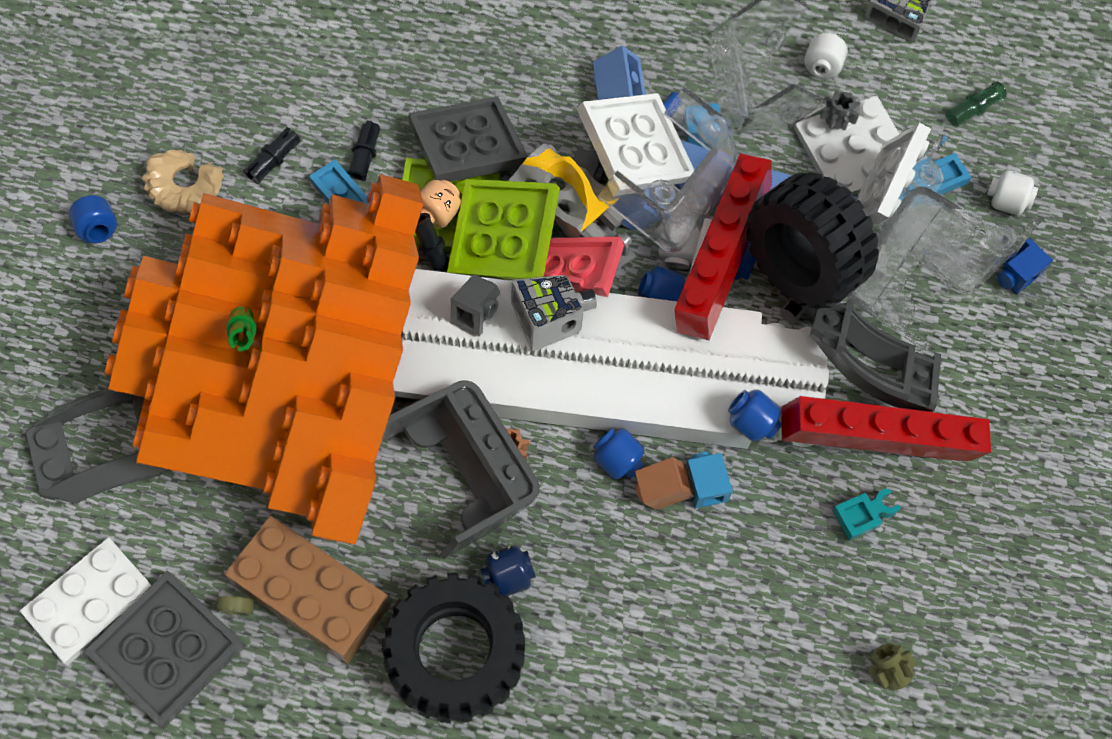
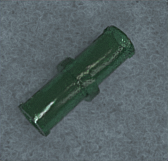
M993 82L980 92H972L967 95L965 101L947 110L945 116L956 128L975 115L977 117L981 116L988 107L1006 98V89L1000 82Z

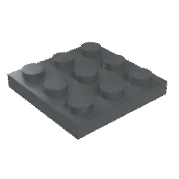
M498 96L409 113V124L434 180L452 182L516 169L528 157Z
M167 570L84 652L160 728L164 729L246 645Z

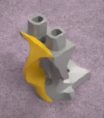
M544 143L534 150L508 180L550 183L551 179L562 180L565 188L560 190L554 221L561 227L566 238L606 237L607 234L596 224L601 220L611 231H614L627 217L624 211L616 204L621 197L620 193L615 194L613 189L597 182L587 169L579 167L570 156L559 155L551 144L547 145Z

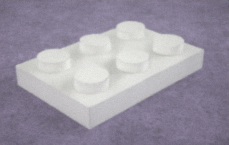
M108 537L22 608L20 612L62 662L68 666L152 585Z

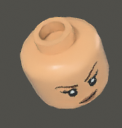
M432 180L420 191L424 203L421 213L430 214L435 228L446 227L460 210L461 195L459 190L447 180Z

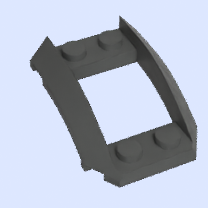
M848 298L846 303H837L829 308L816 309L809 337L818 344L831 363L849 381L870 396L894 407L928 412L935 410L938 398L941 354L935 352L933 357L915 352L916 345L899 340L878 329L853 307L854 299ZM846 339L873 361L902 370L901 383L881 375L861 362L845 346Z
M107 388L75 399L50 411L29 428L25 434L40 497L54 501L56 498L76 504L112 488L159 476V473L171 471L165 468L136 463L138 453L108 461L74 475L62 424L93 411L127 402H132L138 423L145 397Z

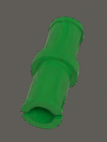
M239 306L232 310L226 325L228 343L233 349L235 345H238L237 351L249 349L256 333L254 315L249 308L246 313L244 306Z

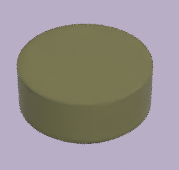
M219 596L217 597L216 611L221 614L250 616L253 614L255 600L243 597Z

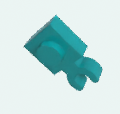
M889 488L879 491L872 501H870L865 492L833 508L832 511L849 541L879 528L883 524L879 516L891 518L901 509L899 504L891 508L883 504L882 499L887 498L892 493Z

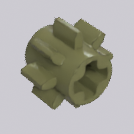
M883 644L876 648L870 657L873 665L867 669L874 683L880 682L883 689H902L915 676L912 668L917 664L910 650L904 652L901 645Z

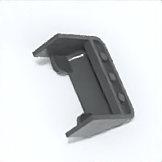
M468 380L458 381L389 416L382 441L404 431L409 440L420 448H430L442 442L477 499L468 504L463 510L461 523L465 531L455 536L442 550L440 555L443 560L488 535L529 506L537 498L540 485L536 476L487 398L475 383Z

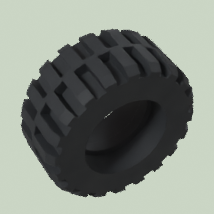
M801 172L788 177L754 202L747 218L746 226L748 228L746 237L747 241L751 243L749 248L751 255L758 262L757 267L761 273L764 272L769 278L767 281L773 287L776 286L780 290V294L786 298L794 299V303L798 305H807L808 308L821 309L836 305L873 275L876 263L878 262L879 249L876 247L879 241L877 233H874L872 230L874 223L870 216H866L863 211L865 207L860 200L856 201L851 196L852 192L845 186L840 187L837 185L835 179L831 177L822 178V174Z
M458 572L447 573L448 579L439 581L437 575L426 578L427 585L419 588L415 584L407 590L408 597L404 601L398 599L392 607L394 614L392 617H387L384 625L385 638L382 639L383 662L395 691L398 692L402 701L409 708L413 707L418 710L419 715L427 719L431 716L439 718L441 723L451 724V720L461 719L462 723L471 722L474 716L482 714L485 717L492 713L493 707L498 703L502 705L509 698L511 689L517 686L525 659L523 623L520 614L515 612L514 603L507 595L502 596L499 594V587L492 582L484 585L480 583L479 576L469 574L467 579H460ZM450 616L467 617L478 622L485 630L490 644L489 655L484 666L474 675L456 681L439 679L430 674L424 667L419 652L420 641L424 632L436 621Z

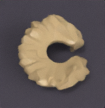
M168 150L165 153H157L149 157L147 160L148 166L146 167L147 173L142 176V181L146 182L144 189L146 193H149V198L154 200L155 205L160 206L165 211L179 212L181 215L191 213L193 202L201 203L203 193L217 196L224 179L222 167L213 166L212 163L208 162L199 167V176L195 184L190 187H179L173 182L175 174L182 169L193 172L195 157L194 154L182 150Z

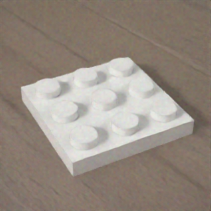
M658 93L585 101L577 108L615 194L686 183L697 176Z
M877 96L859 101L861 104L858 109L860 114L856 124L849 122L845 131L842 129H830L826 120L820 119V115L796 122L793 127L818 174H822V178L831 177L835 179L837 185L848 188L853 196L860 193L883 143L899 135ZM916 162L912 168L913 170L919 168Z
M918 123L883 143L856 201L860 200L865 207L863 211L866 216L871 217L874 224L880 223L889 217L892 218L901 205V200L898 198L903 188H907L914 178L915 170L912 168L916 160L924 155L929 146V141L926 139L931 128Z

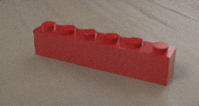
M740 153L675 306L674 313L677 333L710 341L749 244L746 237L748 214L754 202L771 189L772 160Z
M798 396L781 406L782 441L955 461H972L991 453L989 419Z

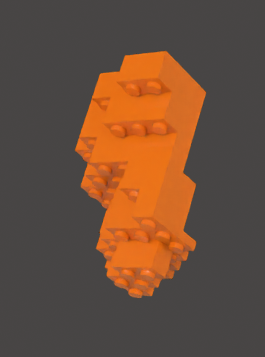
M380 174L377 184L372 182L367 195V202L369 204L332 194L329 204L323 203L318 220L320 224L205 193L202 195L201 203L193 202L189 222L195 223L193 235L185 234L178 264L143 256L140 267L132 266L124 298L131 299L128 310L121 309L112 343L119 344L117 354H109L104 375L111 376L108 389L145 397L132 446L139 449L136 463L263 489V493L268 494V508L306 516V520L312 521V536L356 545L376 483L375 460L395 400L393 381L403 353L401 334L411 306L409 288L419 259L414 239V233L424 204L419 185ZM244 306L246 313L249 308L256 322V333L253 337V343L245 351H237L238 345H235L234 349L231 348L226 332V325L230 314L234 308Z

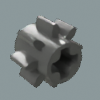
M835 90L832 99L824 97L820 119H825L830 129H842L845 131L849 122L856 124L860 115L858 109L861 103L855 102L851 92H838V90Z

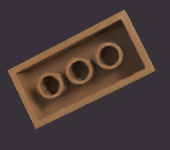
M272 516L267 519L225 573V576L234 587L347 665L391 606L386 593Z

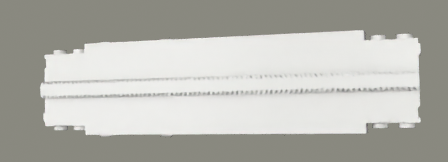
M415 269L409 288L411 306L401 334L403 353L393 381L395 396L420 400L458 381H471L479 386L497 416L501 418L608 431L610 428H613L615 431L624 428L630 434L748 449L751 441L733 428L729 421L731 414L728 412V408L739 393L743 390L749 392L753 389H759L775 401L780 408L798 396L825 399L829 370L826 355L818 344L809 337L811 327H804L798 330L786 328L779 323L764 325L761 324L762 312L723 307L710 341L677 333L674 313L677 301L609 293L608 297L595 295L597 307L596 309L583 311L582 329L579 333L532 351L511 304L512 281L481 277L495 283L500 290V295L496 298L498 309L495 315L490 320H485L483 323V333L477 336L450 322L451 298L471 276ZM781 427L771 439L764 437L760 441L776 442L782 440ZM792 442L794 445L800 446V447H808V446L813 445V444Z

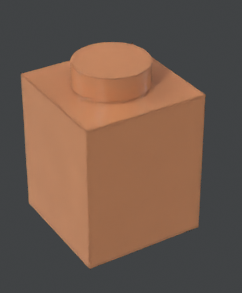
M674 457L635 471L638 483L635 484V490L639 500L655 510L695 497L686 464Z

